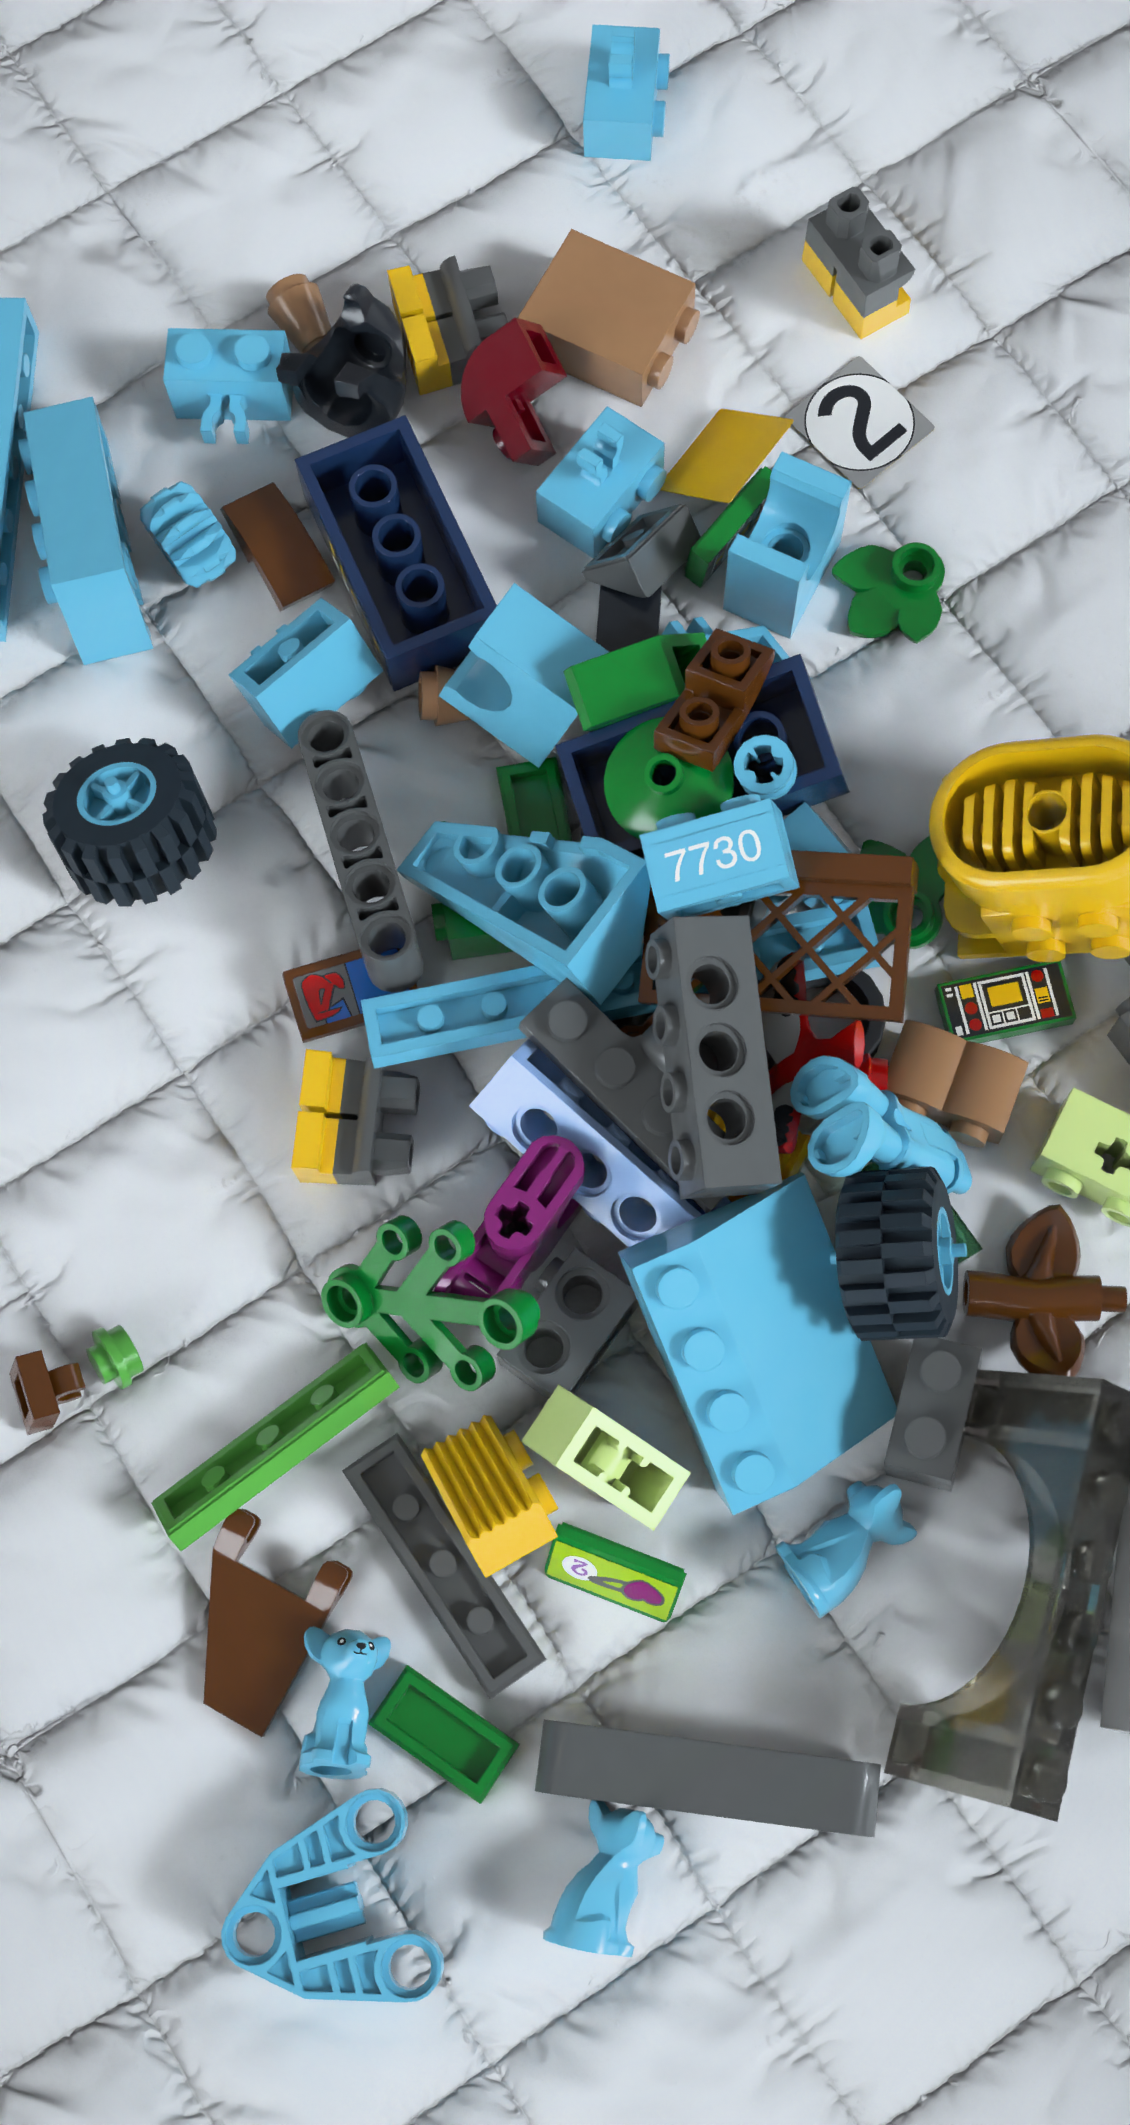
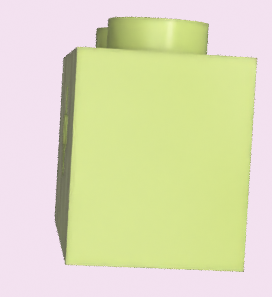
M1073 1087L1061 1104L1030 1170L1043 1176L1041 1182L1050 1190L1069 1198H1077L1078 1195L1084 1196L1102 1205L1101 1212L1106 1217L1121 1225L1130 1227V1114ZM1104 1153L1110 1154L1115 1158L1112 1166L1115 1171L1112 1174L1106 1173L1101 1169L1104 1162L1102 1158Z
M559 1384L521 1441L555 1467L653 1531L691 1474V1472Z

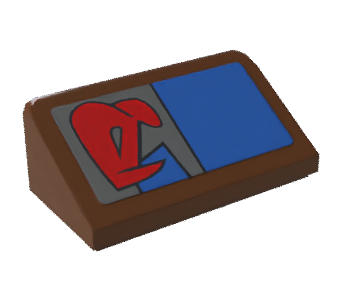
M401 948L389 949L381 955H393L399 952ZM360 949L293 968L282 973L303 1043L364 1026L361 1000L399 993L383 991L372 983ZM417 983L405 991L418 989Z

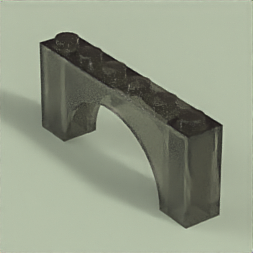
M979 1369L964 1435L996 1448L1010 1464L1020 1483L1029 1521V1557L1025 1583L1020 1602L1005 1637L987 1664L974 1678L962 1688L940 1700L913 1705L900 1703L884 1773L1058 1822L1062 1798L1067 1788L1068 1770L1078 1722L1083 1713V1699L1092 1656L1098 1641V1628L1106 1590L1113 1571V1557L1123 1510L1128 1500L1130 1482V1391L1099 1378Z

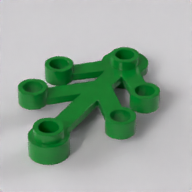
M405 1215L396 1216L382 1224L376 1233L377 1242L361 1265L345 1264L334 1270L321 1292L322 1305L328 1317L335 1324L343 1328L367 1327L398 1361L401 1372L408 1380L413 1383H423L442 1369L444 1363L450 1369L455 1383L466 1391H475L493 1379L496 1373L494 1359L485 1348L479 1345H471L465 1348L441 1321L479 1326L489 1343L502 1350H511L536 1332L540 1319V1308L536 1299L524 1290L506 1288L490 1298L432 1291L450 1267L470 1257L475 1250V1238L472 1231L467 1225L457 1220L447 1222L430 1234L429 1248L400 1287L380 1284L395 1261L406 1258L421 1247V1230L413 1219ZM396 1233H397V1234L399 1235V1237L401 1238L402 1243L399 1241V1239H398ZM449 1239L454 1243L455 1249L451 1246ZM390 1315L401 1316L421 1338L412 1342ZM470 1364L473 1366V1368L475 1369L476 1373L472 1370Z

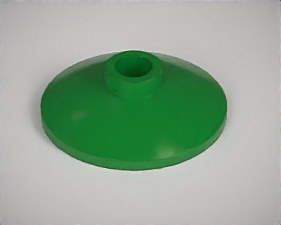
M664 717L654 718L639 724L618 742L609 757L605 769L604 792L613 817L627 833L640 840L639 835L656 831V823L668 816L694 813L696 819L722 812L720 805L732 799L735 785L734 767L728 750L715 770L711 772L680 760L671 754L662 753L654 749V730ZM664 765L675 767L676 776L670 784L659 786L654 783V774L658 768Z

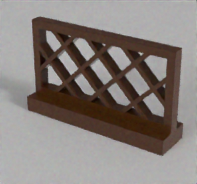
M791 850L800 888L775 894V896H790L778 907L769 897L760 898L771 913L751 930L752 943H754L780 921L801 948L773 972L766 967L754 952L755 966L765 977L758 984L761 1013L903 1023L914 894H917L919 867L913 857ZM651 885L646 913L638 1002L646 1005H658L655 980L650 979L646 970L645 952L650 935L665 924L667 920L657 912ZM806 897L822 898L838 917L807 942L785 915ZM833 899L856 901L845 911H842ZM872 901L898 903L896 928L875 946L867 940L851 921L855 915ZM723 909L698 916H723L720 912ZM846 925L868 952L837 977L815 950L841 927ZM894 944L893 965L891 967L881 954ZM810 956L832 983L811 1001L794 1000L779 981L806 957ZM874 960L891 977L889 1007L861 1005L845 987L849 981ZM697 979L691 981L692 990L696 997L702 1002L709 1004V994L696 993L704 984ZM771 987H774L783 999L760 997ZM840 991L850 1004L826 1001L836 992Z

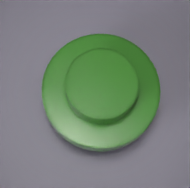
M117 1325L108 1331L103 1327L92 1331L95 1345L86 1349V1353L101 1382L106 1384L114 1380L122 1390L132 1385L131 1377L143 1372L144 1368L140 1356L127 1332L121 1325Z

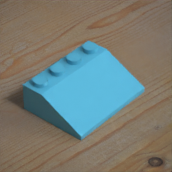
M802 1172L782 1180V1184L755 1195H747L618 1252L715 1490L733 1515L797 1487L893 1419L897 1411V1406L871 1341H861L856 1336L846 1316L839 1288L837 1264L831 1265L830 1251L835 1250L806 1176Z

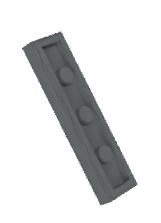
M398 1433L342 1470L489 1699L494 1698L547 1660L492 1575L486 1578L483 1575L448 1508Z

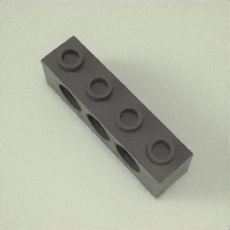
M749 915L672 917L650 935L645 952L646 970L650 979L655 980L658 1006L655 1008L653 1015V1033L657 1044L663 1046L666 1070L661 1080V1101L664 1110L671 1114L674 1139L670 1143L668 1151L669 1170L672 1178L679 1183L680 1199L755 1195L782 1184ZM691 978L697 979L705 985L710 996L709 1004L702 1002L696 997L692 990ZM700 1044L708 1046L716 1055L718 1062L717 1071L708 1068L703 1063L699 1054ZM708 1110L716 1112L724 1121L726 1129L724 1139L715 1135L710 1129L707 1121Z

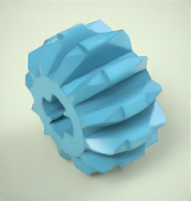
M181 481L169 488L164 487L150 497L151 500L140 509V520L144 524L145 529L185 584L198 588L208 581L212 582L225 573V569L236 561V549L232 545V541L213 515L211 509L208 508L201 496L196 493L191 485Z

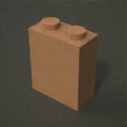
M571 229L518 318L541 324L566 374L642 407L653 388L660 390L664 386L672 369L674 360L672 354L679 342L687 344L692 338L699 321L700 311L694 309L696 283Z

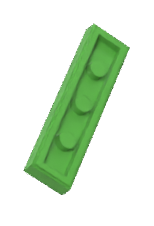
M367 1342L360 1345L153 1500L151 1504L164 1530L180 1551H183L400 1388Z

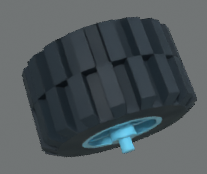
M130 738L116 740L115 745L105 747L104 744L91 749L93 753L85 758L81 756L75 758L69 763L71 769L67 773H59L52 782L56 790L46 794L43 804L47 811L42 816L47 834L79 890L85 895L92 893L95 901L106 905L115 899L119 907H131L135 900L142 899L144 904L158 901L157 895L168 891L170 895L182 889L180 885L182 881L186 878L193 880L202 871L199 862L209 861L213 852L210 842L216 840L217 828L213 822L215 818L190 762L183 754L178 755L176 748L167 743L157 746L155 739L141 738L137 743H132Z
M929 1166L859 1171L851 1176H847L837 1203L835 1223L836 1251H830L831 1265L837 1264L839 1288L844 1310L856 1336L861 1341L946 1337L957 1309L958 1257H967L966 1243H956L952 1207L946 1186L934 1167Z

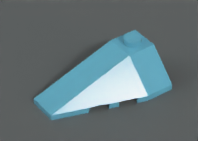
M435 821L397 869L402 877L557 981L562 982L567 977L587 998L599 1005H602L640 955L651 885L645 859L603 838L582 836L580 842L556 840L550 832L532 831L530 837L501 834L496 827Z

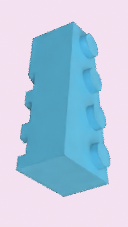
M93 396L23 412L27 438L18 439V446L27 474H33L34 477L32 480L25 481V490L34 517L40 516L41 520L39 523L31 524L40 559H47L48 566L38 568L40 583L47 603L59 604L84 665L154 649L148 625H146L139 606L144 603L129 553L132 552L120 507L122 503L109 443Z

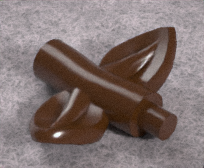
M1058 1204L1049 1205L1037 1211L1019 1225L1010 1236L1005 1248L1009 1275L985 1271H965L963 1311L965 1316L1013 1322L1010 1332V1348L1019 1365L1028 1373L1044 1381L1068 1384L1078 1374L1085 1354L1084 1336L1075 1322L1099 1321L1101 1312L1125 1313L1127 1308V1289L1125 1286L1102 1285L1099 1275L1076 1276L1081 1258L1079 1239L1070 1217L1062 1206Z

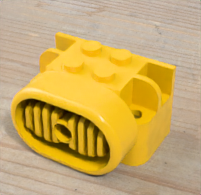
M1093 734L999 743L971 754L955 766L949 774L944 776L932 802L929 816V835L933 851L938 859V874L945 882V917L955 932L958 933L957 956L960 959L1027 956L1028 959L1037 962H1058L1065 959L1066 954L1091 953L1093 956L1102 959H1121L1130 955L1129 740L1112 735Z

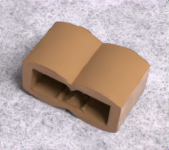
M905 1020L888 1066L887 1090L896 1095L902 1106L948 1127V1132L954 1140L968 1146L982 1148L985 1146L986 1141L999 1144L1008 1124L1029 1062L1000 1049L966 1041L940 1028L917 1021Z

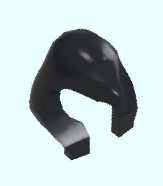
M358 283L352 284L344 294L343 299L345 300L342 313L322 340L305 353H282L280 363L276 368L278 382L292 386L296 400L306 414L326 429L348 438L396 419L404 404L407 383L406 340L402 328L391 309L375 298L365 286Z

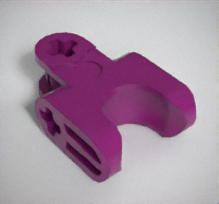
M549 1135L542 1136L531 1143L489 1202L484 1213V1221L474 1233L475 1250L473 1254L457 1265L450 1267L435 1286V1292L490 1298L506 1288L522 1289L524 1282L531 1272L536 1271L545 1262L582 1209V1206L572 1197L583 1183L585 1167L579 1148L571 1140L561 1136ZM524 1229L529 1232L526 1236L522 1234ZM508 1232L512 1234L509 1239L505 1236ZM470 1282L474 1283L475 1285H477L478 1287H480L481 1289H483L484 1291H486V1292L489 1293V1294H486L485 1292H483L482 1290H480L479 1288H477L476 1286H474V1285L471 1284Z

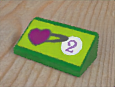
M565 1522L562 1525L558 1524L555 1531L558 1537L552 1541L545 1565V1575L548 1578L660 1622H667L671 1618L687 1573H684L685 1569Z

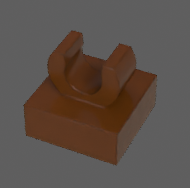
M42 1350L16 1356L9 1373L27 1435L52 1429L60 1414L58 1405L81 1398L80 1391L86 1388L78 1363L64 1365L48 1371Z

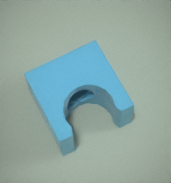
M781 452L772 468L768 495L750 537L747 538L737 534L728 550L723 609L755 624L765 626L767 629L790 639L841 543L852 481L785 452Z
M514 583L468 646L471 651L445 684L439 697L539 768L578 715L563 671L572 665L609 653V651Z

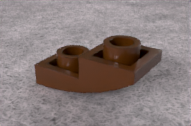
M274 482L221 507L220 510L248 563L254 562L280 612L331 587L335 583L334 577L304 525Z
M716 628L685 669V689L654 730V749L662 753L671 754L680 760L713 772L748 716L772 666L775 649Z

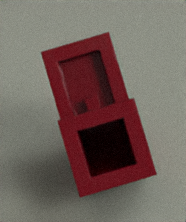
M516 317L506 323L477 346L466 364L461 382V402L467 422L495 427L492 431L493 439L505 457L512 460V462L535 466L541 465L557 453L531 401L567 377L541 324Z

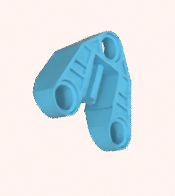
M384 1788L365 1790L272 1851L225 1919L221 1938L226 1956L235 1965L304 1999L405 2003L417 2002L427 1997L440 1982L444 1970L441 1949L429 1934L419 1930H405L375 1939L372 1935L306 1955L303 1942L366 1924L363 1910L364 1903L362 1895L359 1894L357 1881L292 1899L290 1885L348 1869L358 1861L382 1855L397 1847L405 1837L408 1827V1812L403 1801L394 1792ZM371 1800L385 1802L392 1809L395 1816L393 1833L387 1840L381 1843L366 1841L360 1836L356 1828L358 1810L363 1804ZM258 1912L266 1915L272 1921L275 1928L273 1945L263 1955L246 1953L237 1941L236 1930L238 1924L248 1913ZM404 1945L421 1947L428 1954L431 1961L429 1978L418 1987L408 1988L400 1985L394 1979L391 1972L393 1954Z

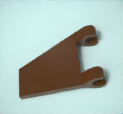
M237 1509L225 1519L213 1546L203 1704L258 1736L264 1737L309 1655L304 1646L305 1631L313 1626L321 1630L323 1629L331 1612L347 1589L353 1577V1571L350 1567L339 1561L325 1562L315 1577L307 1598L304 1599L239 1562L261 1526V1519L247 1509Z

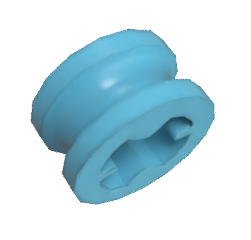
M766 734L754 736L744 742L736 753L734 771L746 793L760 795L761 800L768 798L775 800L787 794L794 785L797 776L796 761L787 744L778 737ZM770 752L776 764L783 766L782 772L779 776L771 772L773 781L761 784L755 772L749 770V766L753 760L760 764L761 761L758 755Z

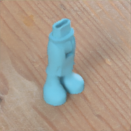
M823 1055L806 1063L794 1077L790 1096L791 1103L796 1111L816 1120L824 1119L813 1131L807 1145L808 1160L814 1169L831 1177H847L861 1171L868 1162L879 1165V1170L932 1166L939 1173L948 1194L953 1192L961 1195L970 1189L972 1176L965 1155L958 1148L956 1141L949 1132L941 1128L929 1117L902 1106L893 1092L880 1090L869 1080L867 1074L840 1058Z

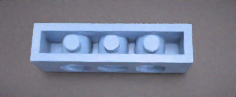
M529 1038L506 1061L469 1105L484 1119L487 1126L494 1133L506 1138L522 1154L526 1152L533 1141L542 1136L555 1135L571 1140L579 1148L585 1167L583 1183L572 1198L582 1206L585 1213L591 1219L603 1224L628 1247L706 1214L692 1199H680L679 1186ZM543 1110L549 1113L554 1120L547 1117ZM592 1154L600 1158L604 1164L597 1161ZM724 1197L711 1211L727 1205L731 1201ZM641 1198L647 1200L653 1207L647 1205Z

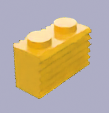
M483 1415L480 1422L471 1421L468 1429L459 1428L456 1435H447L445 1442L436 1441L433 1449H423L421 1457L485 1578L558 1537L547 1515L558 1510V1507L539 1473L528 1479L525 1477L523 1470L532 1466L533 1463L514 1429L502 1436L492 1416Z

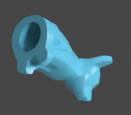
M862 1481L853 1483L847 1489L848 1513L824 1521L802 1543L790 1545L782 1541L775 1546L776 1551L785 1563L784 1567L788 1575L819 1618H822L840 1605L857 1586L866 1569L873 1542L883 1541L890 1545H900L916 1537V1529L910 1523L903 1520V1509L900 1504L902 1491L896 1484H890L882 1488L878 1485L866 1486Z
M309 1627L304 1633V1646L309 1656L326 1670L330 1682L320 1701L314 1729L312 1732L304 1735L299 1771L329 1779H360L367 1775L366 1769L371 1764V1756L367 1754V1746L365 1744L369 1707L363 1682L372 1676L373 1671L384 1665L389 1657L391 1642L387 1637H378L372 1640L360 1630L344 1629L329 1635L320 1628Z
M591 1800L588 1819L591 1831L597 1840L599 1853L566 1886L553 1914L550 1927L543 1931V1939L580 1951L632 1957L634 1946L628 1941L625 1929L632 1905L638 1895V1866L643 1861L660 1854L664 1845V1836L654 1831V1826L646 1817L644 1811L619 1808L611 1812L604 1801Z

